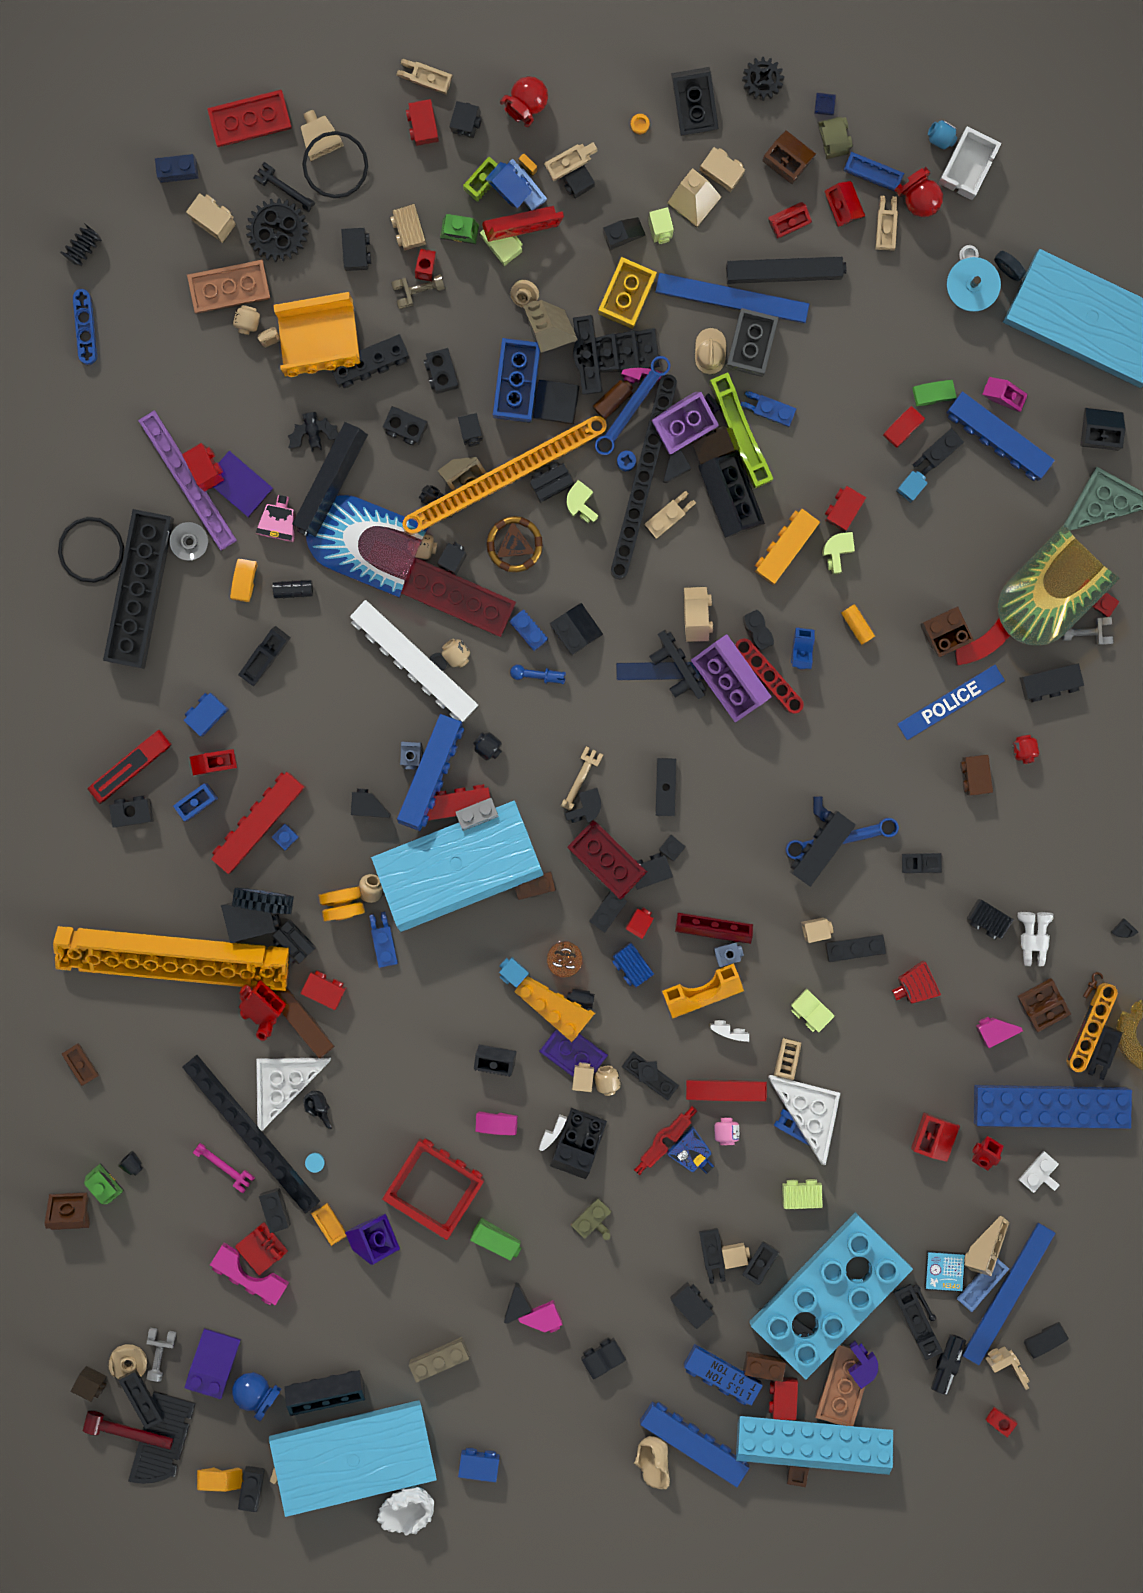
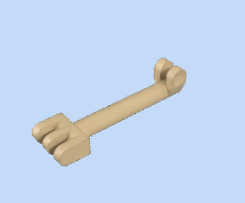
M587 746L581 756V759L585 760L566 800L564 799L561 807L569 811L574 806L573 802L592 764L598 767L603 757V754L600 753L597 756V760L594 759L595 750L592 751L590 756L586 755L589 752V747Z

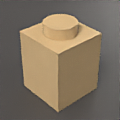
M579 1062V1065H575L572 1090L592 1091L594 1067H590V1063Z
M744 1243L721 1247L725 1269L748 1265L747 1259H751L749 1247L745 1248Z

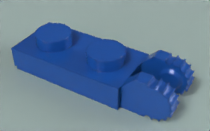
M750 391L745 392L744 395L746 397L754 399L758 403L755 407L747 402H741L742 408L768 420L790 427L797 408L763 395L759 396Z
M381 912V920L384 927L378 929L374 914L369 915L379 968L398 964L386 912Z

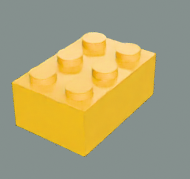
M621 257L598 309V314L633 329L654 283L657 272Z

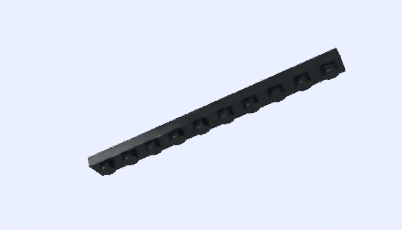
M198 1055L194 1056L182 1068L306 1214L320 1202L318 1197Z

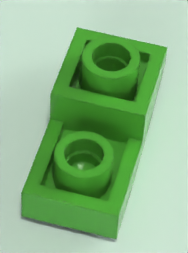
M953 380L932 382L912 388L916 406L933 405L936 402L953 401L957 398Z

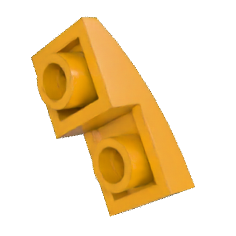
M237 560L230 598L232 600L250 602L254 588L253 579L257 569L256 561Z

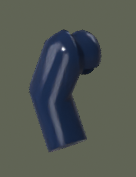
M822 796L813 797V813L821 821L825 822V818L831 811L823 807Z

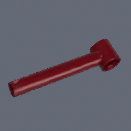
M87 1411L82 1430L84 1433L99 1435L100 1431L169 1450L172 1447L173 1438L103 1419L104 1414L97 1411Z

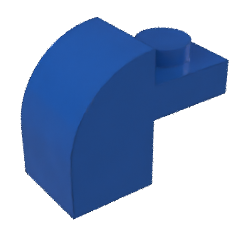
M795 627L791 654L792 667H797L798 669L812 668L815 630Z

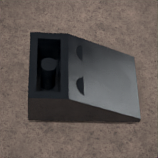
M571 1108L550 1166L586 1179L590 1173L607 1121Z

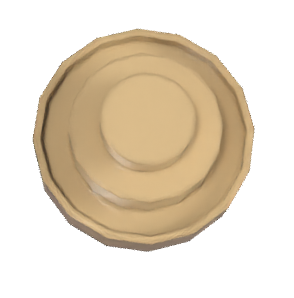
M519 280L513 285L510 295L517 306L524 308L523 306L538 300L539 291L532 282Z

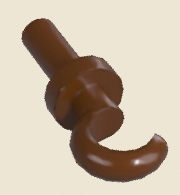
M1095 972L1092 975V983L1089 982L1087 984L1089 987L1083 995L1084 998L1087 999L1091 991L1096 990L1097 981L1095 980V975L1098 974L1103 979L1101 973Z

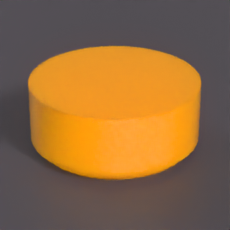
M644 114L633 116L630 123L631 130L639 135L648 131L650 126L648 117Z

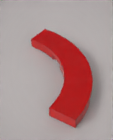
M1000 618L996 620L994 625L983 636L955 650L957 666L986 657L1009 638L1010 635L1004 629Z

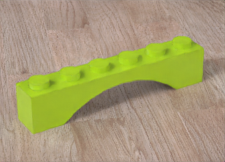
M729 373L711 379L709 385L721 408L720 410L727 427L732 428L740 447L738 453L753 488L756 489L772 482V474L750 430Z

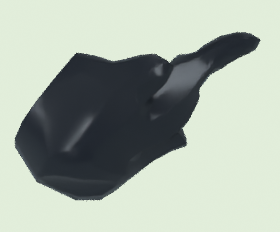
M310 1091L303 1099L305 1112L310 1113L313 1117H317L318 1113L328 1129H332L327 1116V1110L330 1107L326 1103L324 1094L320 1091Z

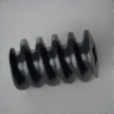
M85 224L87 229L79 228L82 235L75 233L74 236L77 241L70 240L72 247L65 246L67 253L60 252L74 265L82 266L83 263L80 258L87 260L85 252L92 254L90 246L96 248L95 240L102 241L99 234L87 224Z

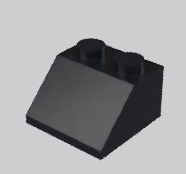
M582 603L550 623L571 656L603 635Z

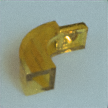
M1140 1000L1131 1007V1014L1126 1011L1121 1013L1116 1030L1123 1032L1118 1045L1123 1056L1135 1067L1143 1070V1047L1138 1042L1136 1036L1138 1023L1143 1018V1000Z

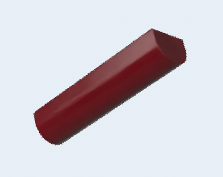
M678 913L675 932L751 944L753 924Z

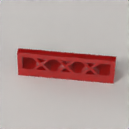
M554 206L486 220L483 221L482 226L487 240L490 242L558 227L564 218L563 212L556 213Z

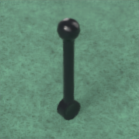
M914 1285V1292L918 1294L922 1304L924 1305L929 1315V1320L935 1321L936 1316L935 1314H932L923 1295L921 1294L920 1286Z

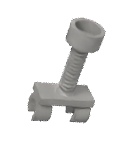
M1112 617L1096 618L1095 628H1070L1061 636L1062 641H1071L1074 636L1096 635V645L1113 644V636L1102 637V625H1112Z
M150 1327L146 1344L155 1345L156 1351L152 1370H148L146 1379L160 1382L163 1376V1372H160L163 1348L174 1347L176 1332L169 1331L167 1341L156 1340L158 1329Z

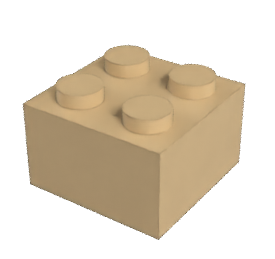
M199 193L186 213L191 221L223 243L236 225L233 220L234 217L224 206L219 208L215 203L216 201L206 194L204 197Z

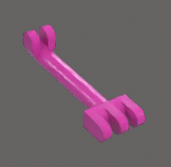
M201 1143L193 1151V1154L197 1157L203 1155L235 1179L236 1182L233 1184V1187L241 1193L246 1191L241 1186V1183L246 1187L250 1185L245 1178L247 1177L251 1181L255 1179L246 1170L242 1174L238 1173L206 1149Z

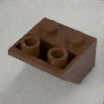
M786 130L765 153L762 161L789 183L793 184L816 153Z
M958 606L920 624L928 642L938 657H942L974 641Z

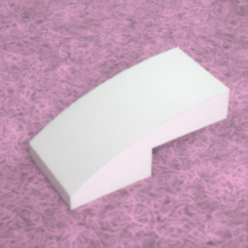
M559 1114L553 1132L545 1130L539 1146L540 1151L550 1146L560 1134L567 1120L566 1116Z

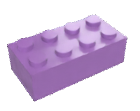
M727 634L691 659L734 722H737L771 698V695Z

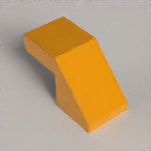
M213 1467L197 1470V1490L226 1492L241 1489L243 1469L234 1468L221 1471Z

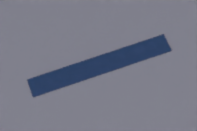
M653 662L616 663L617 680L683 679L684 677L675 662H660L656 665ZM686 662L687 665L691 664L696 672L694 677L696 679H704L692 662Z

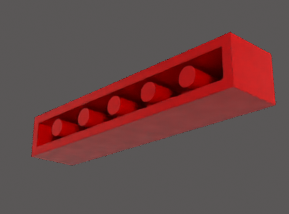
M289 772L279 774L275 779V786L266 789L262 794L264 797L260 803L256 801L249 809L251 811L249 816H243L237 823L239 827L236 831L233 832L231 830L224 838L226 840L222 847L218 845L212 852L214 856L211 860L226 873L231 874L306 787Z

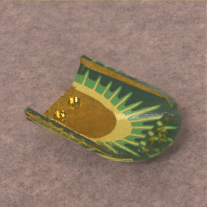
M1064 524L1003 587L998 601L1000 621L1007 633L1021 643L1035 646L1052 643L1061 638L1120 578L1095 558Z

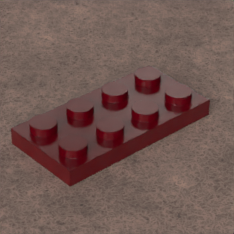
M595 820L567 847L620 900L647 873Z

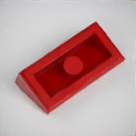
M803 202L768 217L777 239L812 223L807 206Z

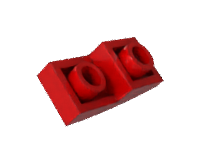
M911 406L888 428L883 436L898 448L924 422L925 418Z

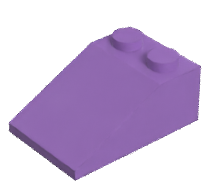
M702 392L692 393L651 420L669 454L674 453L719 426Z

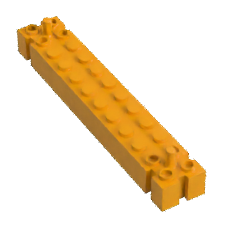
M62 926L57 927L53 941L54 954H56L55 968L59 970L71 971L72 968H78L80 972L238 987L246 984L251 988L259 980H262L267 986H270L271 990L286 991L289 976V948L269 946L266 949V946L83 928H78L77 931H74L72 927Z

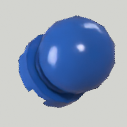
M255 1372L241 1375L235 1380L232 1387L233 1400L236 1405L245 1411H254L256 1413L254 1418L259 1422L281 1391V1388L276 1384L273 1388L269 1387L268 1381L262 1375Z

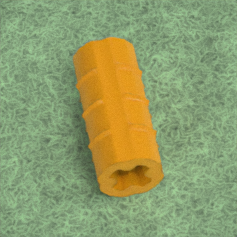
M855 604L841 612L845 622H847L850 630H852L861 645L875 637Z

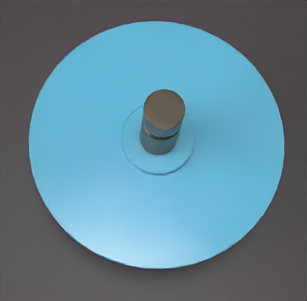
M970 257L959 261L951 269L947 278V291L950 299L955 305L966 311L975 312L988 308L997 299L1001 288V280L996 268L987 260L978 257Z

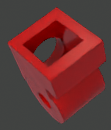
M420 249L415 268V279L432 282L436 251Z
M993 1407L985 1419L1007 1438L1017 1425L1016 1420L996 1407Z

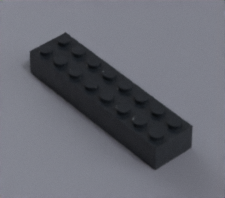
M136 509L132 510L103 661L145 669L174 518L171 516Z

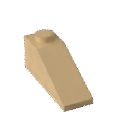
M999 1216L970 1247L969 1252L966 1253L964 1265L969 1270L992 1276L1009 1222L1004 1217Z

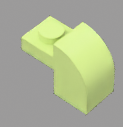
M577 480L567 495L568 511L572 517H575L579 512L581 513L579 516L587 523L591 521L594 524L598 519V515L584 505L592 496L593 491L579 480Z
M853 532L836 534L823 547L822 556H830V559H827L828 570H832V575L842 572L840 554L853 553L855 551Z

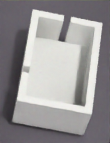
M967 126L938 184L952 191L957 188L959 189L958 194L973 200L1002 143Z

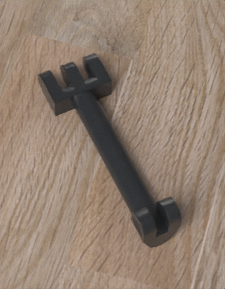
M264 162L262 166L267 171L265 172L259 168L257 172L263 177L260 178L254 175L253 179L263 186L270 182L300 202L302 208L310 212L311 206L315 205V201L309 197L306 198L273 176L275 169Z

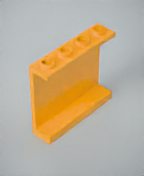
M349 292L274 305V312L279 324L283 365H280L285 376L296 377L302 373L313 374L319 370L330 371L340 366L353 367L355 364H360L353 299Z

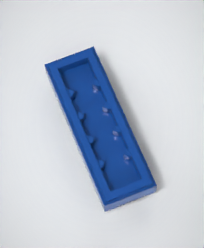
M853 152L850 153L843 170L894 192L904 176L903 172Z

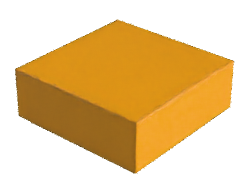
M525 154L518 158L519 164L532 176L537 172V165Z

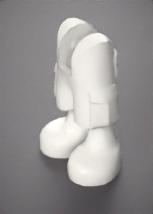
M1018 912L1017 918L1025 926V933L1021 935L1024 965L1031 966L1033 951L1037 952L1038 966H1044L1050 935L1046 934L1048 924L1054 919L1053 913H1037L1038 933L1034 934L1035 914L1031 912Z

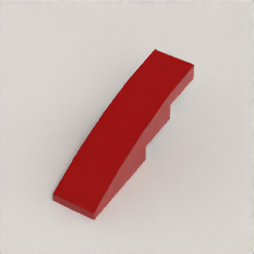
M686 1080V1100L767 1101V1082Z

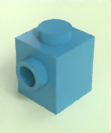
M513 957L510 960L506 958L499 965L501 968L499 971L501 974L500 978L506 984L511 983L515 987L529 974V971Z

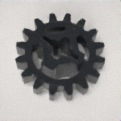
M764 57L761 58V61L755 58L754 64L749 62L747 65L748 69H744L743 74L746 76L742 78V81L747 83L744 84L743 88H749L748 95L754 93V99H757L758 96H761L762 101L765 100V96L772 99L773 93L777 95L779 93L778 88L783 86V83L779 82L784 80V76L780 75L783 69H777L778 62L772 64V58H769L768 61H765ZM751 74L755 78L753 84L751 83L750 79ZM773 74H775L776 83L772 80ZM764 76H767L766 80H762L759 82L760 77L763 78Z

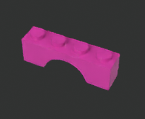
M225 1242L210 1264L214 1272L220 1275L225 1274L229 1277V1281L236 1285H243L248 1293L252 1295L256 1293L268 1305H276L289 1284L287 1280L274 1272L263 1278L249 1276L241 1267L239 1251Z

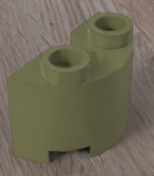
M836 117L818 122L826 159L849 154V148L853 147L851 136H847L848 122L846 117Z

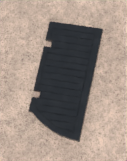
M153 1392L152 1398L164 1419L148 1429L143 1427V1430L173 1438L172 1447L169 1450L139 1442L128 1482L145 1484L159 1482L171 1476L175 1477L178 1465L172 1464L173 1459L180 1460L190 1425L184 1421L185 1418H192L196 1403Z

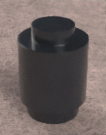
M572 988V992L567 993V1000L582 1005L581 1007L586 1010L588 1008L592 1009L595 994L590 993V991Z

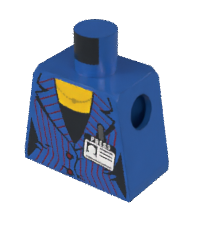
M693 1126L667 1151V1154L691 1172H694L699 1167L707 1174L714 1167L707 1159L711 1155L710 1149Z

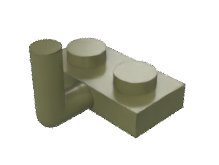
M597 1198L571 1226L584 1239L596 1228L603 1235L604 1240H609L610 1231L601 1222L612 1211Z

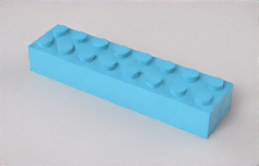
M740 1416L737 1425L736 1461L889 1475L893 1468V1430Z

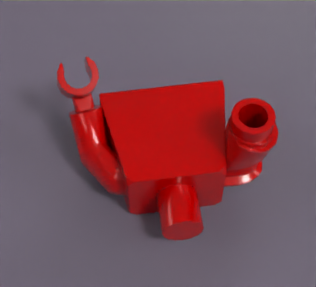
M259 980L252 989L246 984L242 986L239 992L242 1001L239 1008L241 1009L240 1015L243 1019L247 1020L250 1018L255 1024L259 1025L256 1037L261 1041H265L271 1036L273 1024H276V1018L280 1016L286 1003L262 980Z

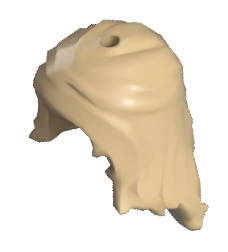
M658 1436L644 1438L638 1445L634 1464L643 1471V1479L647 1485L652 1488L667 1489L670 1483L668 1445L666 1441Z

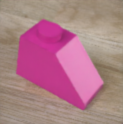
M989 377L982 395L995 403L1021 412L1028 394L1008 380Z
M985 1017L979 1021L980 1024L976 1025L987 1048H991L1023 1031L1017 1025L993 1017Z
M554 1300L533 1308L531 1312L518 1318L520 1323L542 1332H555L562 1325V1319Z

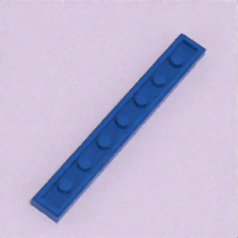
M659 273L655 293L737 310L743 308L800 323H806L809 303Z
M1037 1223L964 1349L963 1357L980 1365L1053 1239L1054 1231Z

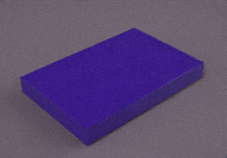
M228 451L219 462L223 470L221 475L224 480L213 486V488L249 518L273 488L233 453Z
M555 1029L539 1051L572 1077L574 1076L575 1065H579V1062L590 1063V1067H594L595 1074L608 1056V1054L580 1033L571 1042L557 1029Z

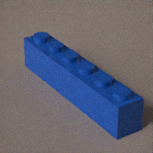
M963 391L946 412L951 421L956 424L958 422L964 426L963 429L967 433L977 435L982 444L993 447L995 449L994 452L998 456L1008 458L1013 467L1024 470L1026 472L1025 475L1033 481L1035 479L1037 481L1042 479L1055 461Z
M442 714L439 715L397 820L399 824L421 831L422 826H426L429 816H427L428 811L433 809L436 802L435 794L437 791L440 792L443 785L441 780L443 774L448 773L450 757H454L457 751V740L463 736L464 728L461 721Z
M652 1401L640 1419L641 1426L735 1487L739 1486L750 1469L747 1462L736 1461V1455L731 1452L732 1450L727 1445H719L710 1434H702L696 1425L692 1423L688 1425L679 1414L675 1412L671 1414L667 1411V1407L660 1402L656 1404Z

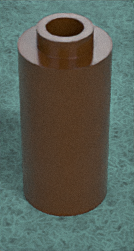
M619 380L592 406L593 409L606 420L633 395L631 391L633 389L632 385L627 380L624 382Z

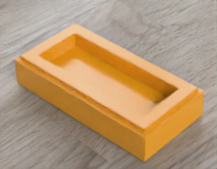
M328 1203L311 1213L331 1246L347 1237L345 1229Z

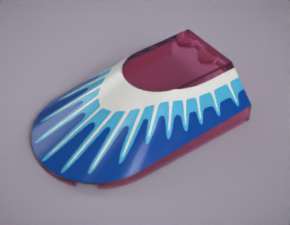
M341 495L337 496L317 536L308 534L306 540L311 554L324 567L401 598L409 570L419 546L430 527L414 535L407 534L402 527L404 516L360 498ZM412 519L408 520L406 524L411 530L416 529L418 526L417 522Z

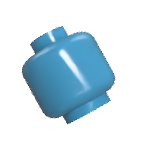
M946 121L934 122L928 131L930 143L940 149L952 147L957 141L956 128Z

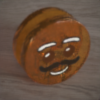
M558 942L548 952V967L552 973L559 977H571L582 966V953L571 942Z

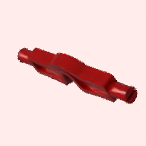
M693 1106L685 1114L681 1113L670 1126L661 1129L655 1135L653 1145L641 1157L642 1162L634 1169L639 1175L647 1166L651 1168L657 1160L667 1153L668 1147L662 1142L663 1138L668 1137L673 1142L678 1141L691 1124L690 1119L698 1112Z

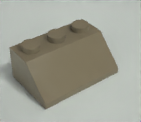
M543 300L532 301L528 305L523 306L530 329L541 353L577 341L576 334L564 309Z

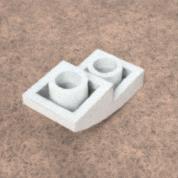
M715 1020L714 1024L710 1023V1028L724 1037L749 1042V1033L745 1032V1029L735 1028L733 1032H730V1025L726 1024L724 1020Z

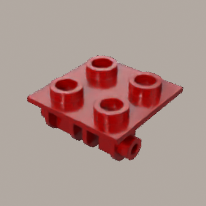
M265 1222L234 1246L259 1276L288 1252L276 1235L269 1232Z

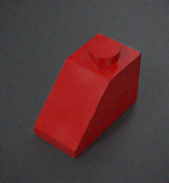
M234 749L190 757L193 776L237 768Z
M644 907L641 910L636 908L625 926L626 930L643 939L654 919L651 917L652 912Z

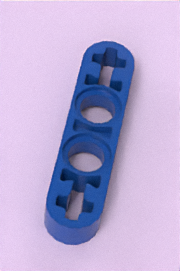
M78 289L73 294L78 357L82 363L91 365L97 359L92 298L85 289ZM81 294L87 297V299H84V306L88 307V309L82 308L81 301L77 300L81 297ZM83 312L89 314V320L85 323L79 321V315ZM85 331L91 334V338L87 342L81 340V334ZM81 345H92V347H88L89 353L92 354L88 361L83 357L86 354V348H81Z

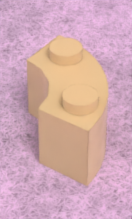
M707 587L684 588L686 642L709 641V633H713L712 621L709 622L708 606H712V598L707 593Z

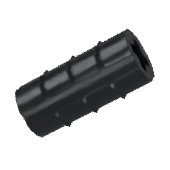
M312 580L273 582L274 599L313 596Z

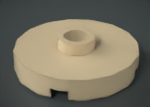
M125 1344L117 1347L112 1352L109 1358V1370L114 1378L119 1379V1377L136 1369L140 1377L145 1373L147 1357L140 1347ZM130 1360L132 1363L127 1364L125 1361Z

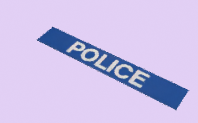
M993 665L898 723V726L908 740L1005 680L997 666Z

